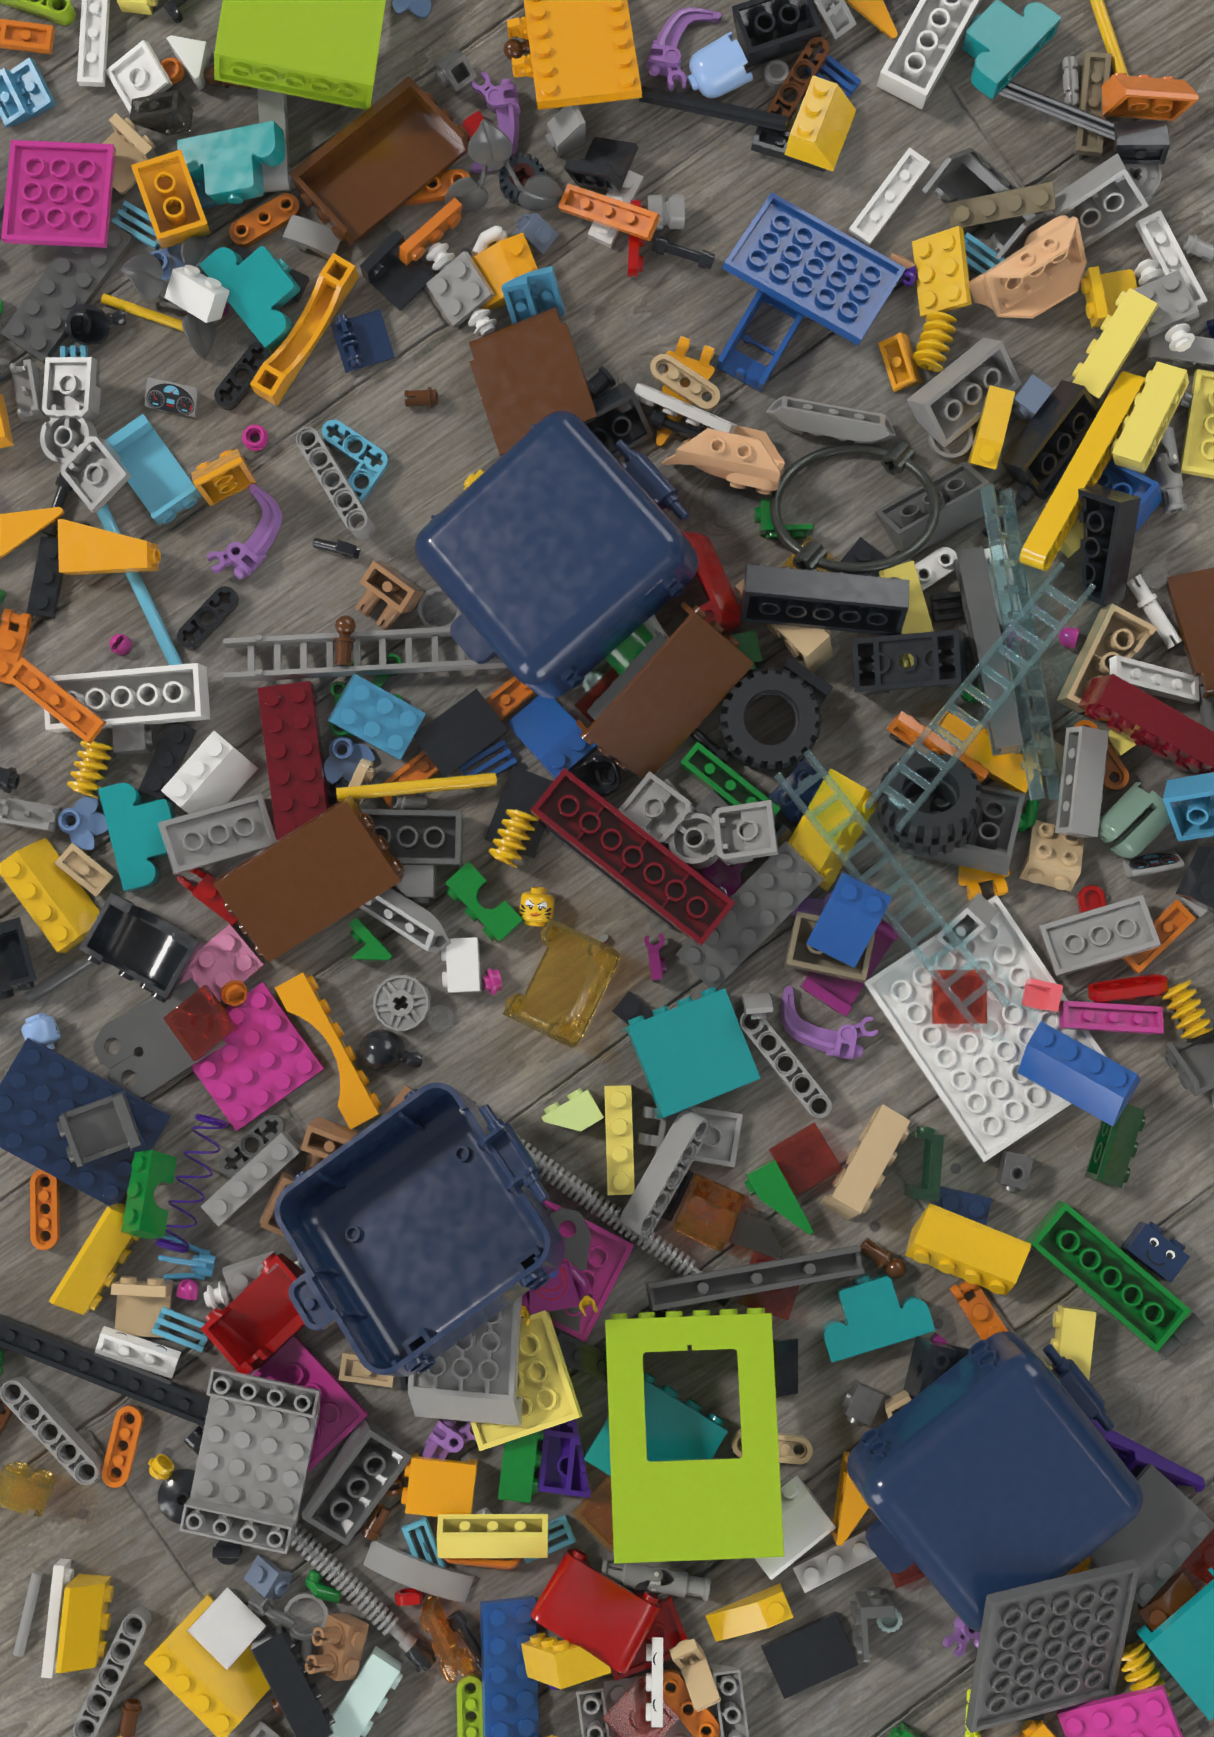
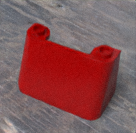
M682 531L696 550L698 556L696 576L708 600L707 603L699 607L708 615L705 620L710 622L713 619L724 629L721 633L722 635L735 631L743 622L740 621L741 607L711 540L703 533Z
M274 1252L262 1262L264 1266L261 1271L262 1273L227 1307L222 1310L217 1307L205 1317L208 1322L200 1328L239 1373L250 1375L261 1368L305 1326L289 1298L290 1285L294 1280L303 1275L305 1271L283 1253L276 1255Z
M576 1548L573 1551L568 1549L530 1616L540 1625L568 1640L571 1644L580 1646L610 1668L626 1674L663 1605L658 1603L659 1598L654 1594L645 1591L644 1594L638 1593L636 1595L590 1567V1563L587 1560L588 1555Z

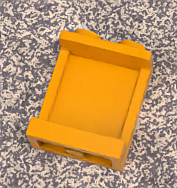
M413 1453V1457L405 1466L404 1476L409 1477L408 1488L403 1487L401 1504H406L405 1513L438 1517V1514H472L478 1459L467 1458V1462L420 1457L419 1453Z

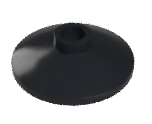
M176 1470L172 1472L168 1479L163 1480L158 1491L160 1510L167 1519L174 1523L181 1524L185 1503L179 1501V1495H186L187 1500L190 1498L195 1470Z

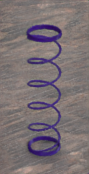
M195 1114L194 1118L196 1120L218 1126L191 1127L194 1133L214 1144L218 1150L183 1152L186 1157L206 1168L210 1175L176 1176V1180L195 1190L203 1198L194 1201H167L169 1205L191 1217L195 1223L192 1225H166V1227L189 1228L197 1224L196 1218L173 1203H199L205 1200L201 1191L179 1178H208L213 1175L209 1167L186 1153L213 1154L221 1150L217 1143L194 1129H223L228 1127V1122L202 1114ZM168 1229L165 1230L167 1233L180 1239L187 1246L160 1238L154 1242L159 1247L180 1253H187L190 1248L183 1238Z

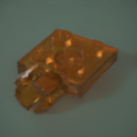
M432 1595L426 1598L420 1622L426 1633L430 1631L434 1640L431 1644L436 1657L442 1658L439 1661V1668L444 1679L448 1683L456 1682L455 1678L458 1676V1669L461 1675L467 1677L475 1670V1665L467 1648L459 1649L457 1638L449 1627L446 1614L438 1597Z

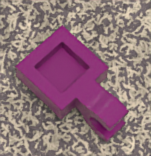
M662 933L659 934V943L657 945H652L649 942L648 935L644 938V943L648 950L652 981L662 980V974L667 973L665 957L660 958L659 949L662 948L665 941Z

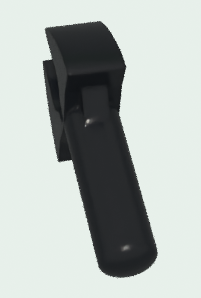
M315 538L312 543L316 549L338 553L347 559H358L361 551L356 545L341 540L333 542Z

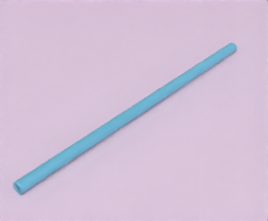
M106 503L97 512V515L106 531L121 534ZM125 573L168 665L183 664L140 573Z

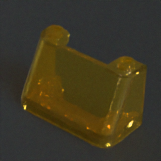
M550 918L541 931L542 944L547 949L524 995L516 993L509 997L503 1015L566 1046L575 1047L581 1041L618 965L619 953L601 941Z

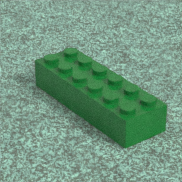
M1058 1200L1025 1240V1242L1031 1244L1035 1251L1155 1352L1160 1350L1192 1311L1066 1202Z

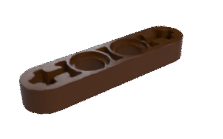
M822 37L810 39L766 112L778 114L781 110L780 105H778L780 103L784 107L781 115L788 116L790 122L806 94L812 76L817 77L828 59L829 44L826 39ZM820 45L822 46L823 54L818 53L814 58L813 64L810 61L813 57L812 48H818ZM801 67H807L812 72L811 76L804 80L800 79L796 73ZM795 90L798 94L797 99L793 102L785 101L783 98L785 91Z

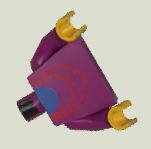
M562 1261L559 1268L549 1275L550 1279L545 1286L534 1291L529 1290L522 1295L521 1316L526 1318V1326L530 1324L529 1313L535 1314L544 1310L548 1312L579 1307L582 1314L586 1317L585 1308L591 1305L595 1313L598 1312V1307L592 1299L593 1295L589 1280L577 1266L570 1265L569 1261Z

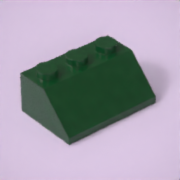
M1127 1104L1114 1127L1103 1121L1100 1122L1085 1177L1122 1188L1123 1183H1127L1130 1176V1168H1128L1130 1158L1135 1156L1138 1149V1142H1135L1138 1131L1141 1132L1146 1121V1117L1143 1116L1145 1110Z

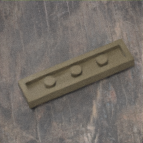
M1086 51L1083 58L1079 108L1106 118V116L1102 115L1101 86L1109 79L1112 54ZM1077 126L1074 154L1100 157L1103 150L1104 136Z
M1053 182L948 203L951 228L956 226L966 228L1057 209Z

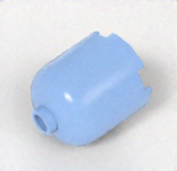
M732 32L723 35L698 50L690 59L689 68L691 75L687 76L688 81L694 91L699 89L706 98L714 99L753 80L751 72L746 74L743 65L748 62L737 39L732 41Z

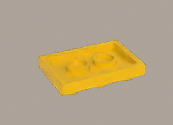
M956 226L912 241L914 263L918 274L916 283L920 317L926 319L927 314L930 312L946 313L971 305L963 228Z

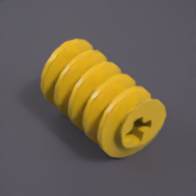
M934 311L926 316V323L923 325V332L920 334V342L917 343V351L914 352L913 360L916 365L924 370L942 372L943 367L938 362H946L947 358L941 353H948L950 350L944 343H952L953 338L948 334H954L956 328L950 324L956 323L957 319L949 314Z
M81 741L80 745L86 751H78L77 755L83 761H74L73 765L79 771L70 772V775L76 781H68L67 786L75 792L98 799L99 797L92 793V791L102 788L96 783V780L105 779L99 773V770H108V766L102 763V761L111 760L112 757L106 753V750H113V747L95 741L91 744Z
M507 809L506 814L511 819H502L501 822L507 829H498L497 833L502 839L493 840L498 849L490 848L489 853L496 860L518 868L512 861L522 860L517 850H526L521 841L531 839L525 832L526 830L534 831L535 828L530 824V821H539V819L517 809Z
M1191 979L1168 988L1167 993L1162 997L1163 1000H1172L1166 1007L1167 1010L1176 1009L1177 1011L1171 1016L1172 1020H1181L1176 1029L1186 1030L1180 1036L1181 1039H1192L1214 1029L1205 1028L1211 1022L1209 1018H1200L1206 1010L1205 1008H1196L1201 1003L1200 998H1191L1197 992L1196 989H1187L1192 983Z
M1144 1641L1131 1643L1124 1647L1121 1661L1125 1662L1120 1666V1670L1122 1672L1130 1671L1125 1676V1680L1127 1682L1135 1681L1130 1686L1132 1692L1163 1684L1165 1687V1681L1160 1677V1670L1155 1667V1660L1150 1657L1151 1652L1145 1646ZM1165 1687L1167 1695L1169 1697L1170 1691L1167 1687Z

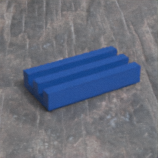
M830 55L828 56L821 71L833 82L847 91L844 94L849 98L859 87L861 80ZM807 67L805 68V73L811 76V70ZM820 73L817 75L819 78L828 80Z
M502 740L472 758L460 767V770L464 776L476 775L508 757V762L489 772L496 773L497 776L517 764V761L505 741ZM503 748L504 752L469 773L466 770Z

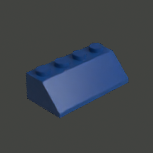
M1042 1021L1027 1043L1017 1071L1023 1077L1112 1127L1116 1124L1141 1081L1139 1075Z

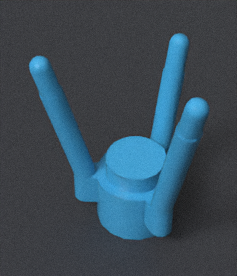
M167 1233L163 1237L164 1239L187 1246L180 1239ZM188 1243L189 1250L199 1254L194 1255L193 1260L159 1255L158 1260L191 1266V1271H195L194 1273L165 1274L163 1276L165 1280H205V1276L212 1277L216 1256L210 1255L211 1250L201 1249Z

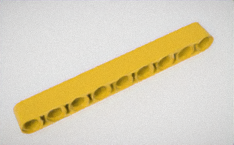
M1125 371L1120 373L1023 545L1019 557L1021 564L1042 571H1047L1050 568L1077 520L1079 512L1082 511V499H1078V489L1097 484L1112 457V444L1116 438H1120L1123 422L1126 416H1130L1134 409L1135 397L1138 393H1142L1145 387L1146 377Z

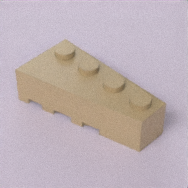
M744 579L735 586L740 600L742 599ZM766 624L770 633L776 639L781 637L784 639L783 643L794 659L799 656L804 661L805 667L813 673L833 656L830 639L831 632L827 629Z
M1114 604L1101 608L1056 701L1078 713L1084 712L1085 710L1079 708L1078 705L1092 678L1110 675L1109 658L1118 655L1131 659L1158 628Z
M884 1104L879 1106L858 1139L861 1142L860 1145H856L847 1157V1169L843 1168L832 1183L835 1187L834 1192L829 1196L825 1195L820 1204L846 1220L861 1214V1212L866 1213L873 1200L869 1198L874 1189L878 1190L885 1179V1176L882 1175L886 1166L890 1167L897 1157L898 1153L895 1152L898 1143L903 1144L909 1135L910 1130L907 1127L910 1120Z

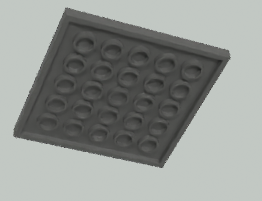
M1134 1559L995 1592L986 1596L965 1724L970 1733L1115 1694L1140 1566Z

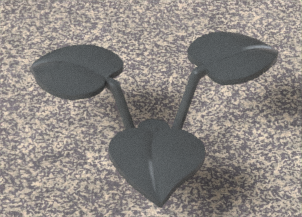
M483 119L468 143L470 158L475 162L481 163L483 167L478 183L471 177L457 180L446 192L444 203L446 206L453 198H456L462 204V212H475L482 209L488 201V192L482 188L487 168L497 171L503 165L506 166L518 190L522 191L518 196V202L526 209L541 211L553 207L561 200L564 191L553 178L546 175L532 176L526 180L524 186L521 185L509 163V157L513 150L510 139L498 127Z
M190 236L181 245L182 261L185 265L197 267L201 274L208 277L199 264L213 253L212 249L203 237ZM152 254L137 255L122 266L120 270L129 278L145 303L154 304L160 302L161 307L167 306L186 311L164 298L170 278L167 280L160 279L163 269L155 256ZM189 313L182 319L184 334L194 351L201 358H205L215 340L216 330L214 322L205 323Z

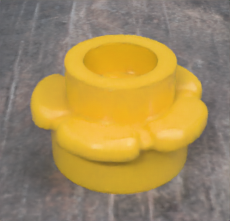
M158 1454L148 1462L150 1466L149 1473L155 1479L166 1480L171 1476L174 1463L168 1456Z

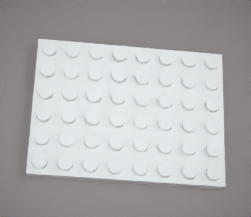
M997 895L987 900L998 910L996 915L956 955H953L934 935L863 982L982 1162L987 1161L1071 1105L1070 1102L1017 1073L1027 1043L1041 1021L1104 1055L1089 1031L1060 1029L1059 1009L1058 1012H1049L1021 1004L1026 979L1033 978L1057 983ZM1063 992L1061 994L1060 1002L1068 1001Z

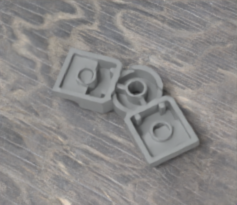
M45 357L42 411L51 419L42 426L40 432L41 447L48 458L62 464V476L92 512L97 513L132 477L120 462L122 460L108 441L97 437L96 428L92 423L98 417L100 411L101 388L96 386L97 359L93 357Z
M649 771L619 808L621 813L664 847L670 848L673 854L692 869L706 868L718 859L726 865L751 862L753 858L779 855L773 803L771 800L717 808L712 816L709 817L705 814L695 813L694 807L688 799ZM694 836H702L699 844L690 845V841Z

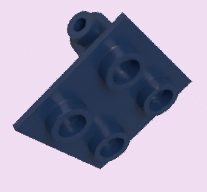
M380 309L352 318H347L345 314L339 315L337 322L331 324L345 373L395 358Z
M802 759L769 795L768 799L780 807V811L797 827L824 779Z

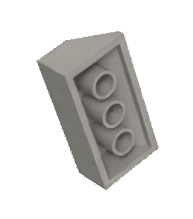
M984 337L909 397L907 402L921 426L941 446L946 447L980 419L989 385L1015 391L1022 383L1003 342Z

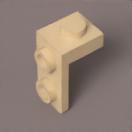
M694 1638L683 1640L676 1647L670 1649L672 1660L682 1672L694 1709L699 1712L720 1702L721 1698L706 1655Z

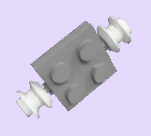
M438 242L428 249L426 259L428 261L434 260L433 270L441 271L428 281L426 285L452 326L458 327L471 316L468 325L471 327L476 326L475 336L482 335L483 337L493 333L497 320L489 319L491 314L489 309L480 310V308L493 298L495 293L469 253L463 251L455 258L454 253H447L449 248L447 243L441 244Z
M1146 259L1138 264L1134 272L1135 277L1140 278V287L1134 290L1159 304V307L1145 328L1146 333L1151 338L1167 331L1165 340L1171 342L1169 344L1170 350L1183 352L1191 347L1195 339L1194 334L1188 333L1190 326L1185 322L1199 317V310L1179 270L1164 276L1163 270L1158 269L1159 261Z
M275 1250L223 1267L222 1273L227 1285L222 1281H219L218 1288L215 1289L207 1285V1291L204 1292L207 1307H212L214 1310L221 1303L227 1307L231 1302V1298L235 1299L262 1273L261 1271L264 1268L262 1262L274 1253ZM298 1259V1261H295V1262H294V1263L297 1264L301 1269H303V1270L305 1271V1269H304V1267L302 1266V1264L300 1263L299 1259Z

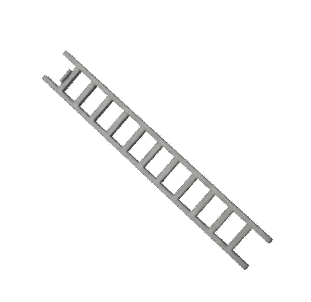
M450 627L353 632L350 635V639H355V643H353L354 666L334 667V643H336L334 638H339L338 633L279 636L256 635L255 637L223 638L225 648L248 647V671L223 673L225 682L352 676L353 674L362 676L507 668V666L500 658L491 659L483 664H478L473 660H465V652L459 645V661L439 662V637H452ZM405 639L406 663L387 664L386 640ZM412 639H432V662L413 663ZM379 640V665L361 666V641ZM326 643L327 667L308 668V644ZM281 645H300V669L282 670ZM274 646V670H255V647Z

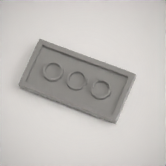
M262 794L158 823L174 875L259 851L277 841Z
M1143 895L1039 926L1056 978L1154 949L1161 945Z

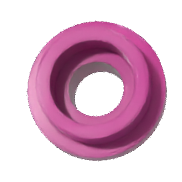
M250 425L243 431V444L251 451L262 450L268 443V433L260 425ZM254 435L260 436L258 442H252L251 438Z
M486 969L485 975L481 977L483 988L485 991L489 990L491 995H495L497 991L502 990L500 973L498 970Z

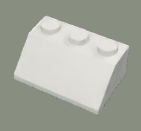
M213 731L161 791L185 812L191 814L229 803L259 768L222 736Z
M797 1475L781 1488L784 1557L755 1558L771 1580L836 1528L813 1493Z

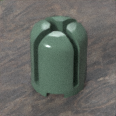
M1135 782L1099 819L1098 835L1104 844L1112 842L1136 820L1109 848L1116 855L1129 859L1138 856L1171 823L1163 799L1153 790L1147 793L1138 786L1141 782Z

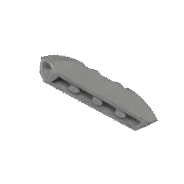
M782 396L774 401L766 411V414L775 423L798 434H802L804 431L814 436L825 435L840 441L852 440L853 443L871 445L896 437L891 421L884 414Z
M389 888L359 907L428 952H439L451 944L448 934L429 911L393 888Z

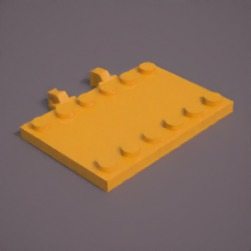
M523 0L525 16L507 20L509 40L512 37L529 40L530 54L527 57L523 55L521 58H512V71L514 77L527 76L534 78L538 110L642 98L627 0Z

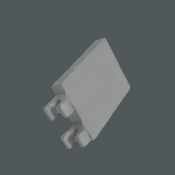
M643 1106L641 1116L657 1119L654 1111L655 1107ZM698 1106L687 1108L711 1122L710 1132L693 1161L735 1167L743 1114ZM680 1112L658 1119L660 1120L658 1135L639 1132L637 1143L656 1146V1154Z

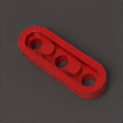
M631 200L632 205L646 209V206L641 205V200ZM630 234L627 277H638V272H643L644 256H639V247H644L645 240Z
M1149 974L1094 982L1088 985V998L1094 1001V1003H1109L1111 1000L1118 999L1131 1001L1140 996L1159 997L1168 990V978L1160 974Z

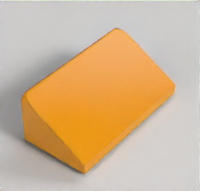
M900 332L878 343L894 392L923 383L918 365L913 360L914 353L907 334Z

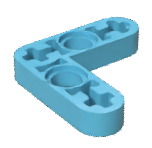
M329 420L322 427L323 438L330 446L358 464L348 481L356 494L361 495L359 499L363 504L388 469V457L382 449L342 422ZM338 428L339 434L345 438L342 446H340L342 444L340 438L335 435L330 438L329 429L335 430ZM352 441H359L363 444V448L359 453H351L348 450V446ZM367 451L376 459L381 456L383 464L381 466L376 464L373 467L372 460L366 456ZM360 476H365L369 479V484L364 489H359L355 486V480Z

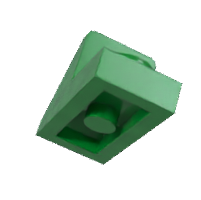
M356 917L348 924L353 929L350 934L359 944L363 941L366 943L351 959L392 961L395 958L359 918Z

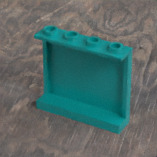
M714 986L700 992L701 998L693 1000L692 996L676 1001L678 1007L669 1010L667 1005L652 1011L653 1017L644 1019L643 1015L628 1020L630 1026L622 1028L623 1032H628L657 1108H654L657 1119L665 1118L761 1079L725 988L717 991Z
M643 1370L647 1460L712 1459L728 1432L727 1427L724 1425L725 1420L714 1413H711L709 1416L700 1411L702 1406L689 1398L687 1401H684L677 1396L679 1394L677 1390L667 1384L661 1387L654 1382L656 1379L654 1376ZM608 1416L592 1445H589L584 1460L611 1476Z
M1209 1568L1208 1571L1214 1577V1570ZM1214 1579L1152 1633L1145 1625L1136 1631L1209 1721L1214 1718Z

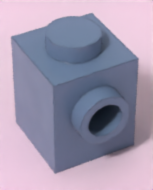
M1032 374L1013 400V413L1020 419H1027L1030 422L1054 389Z

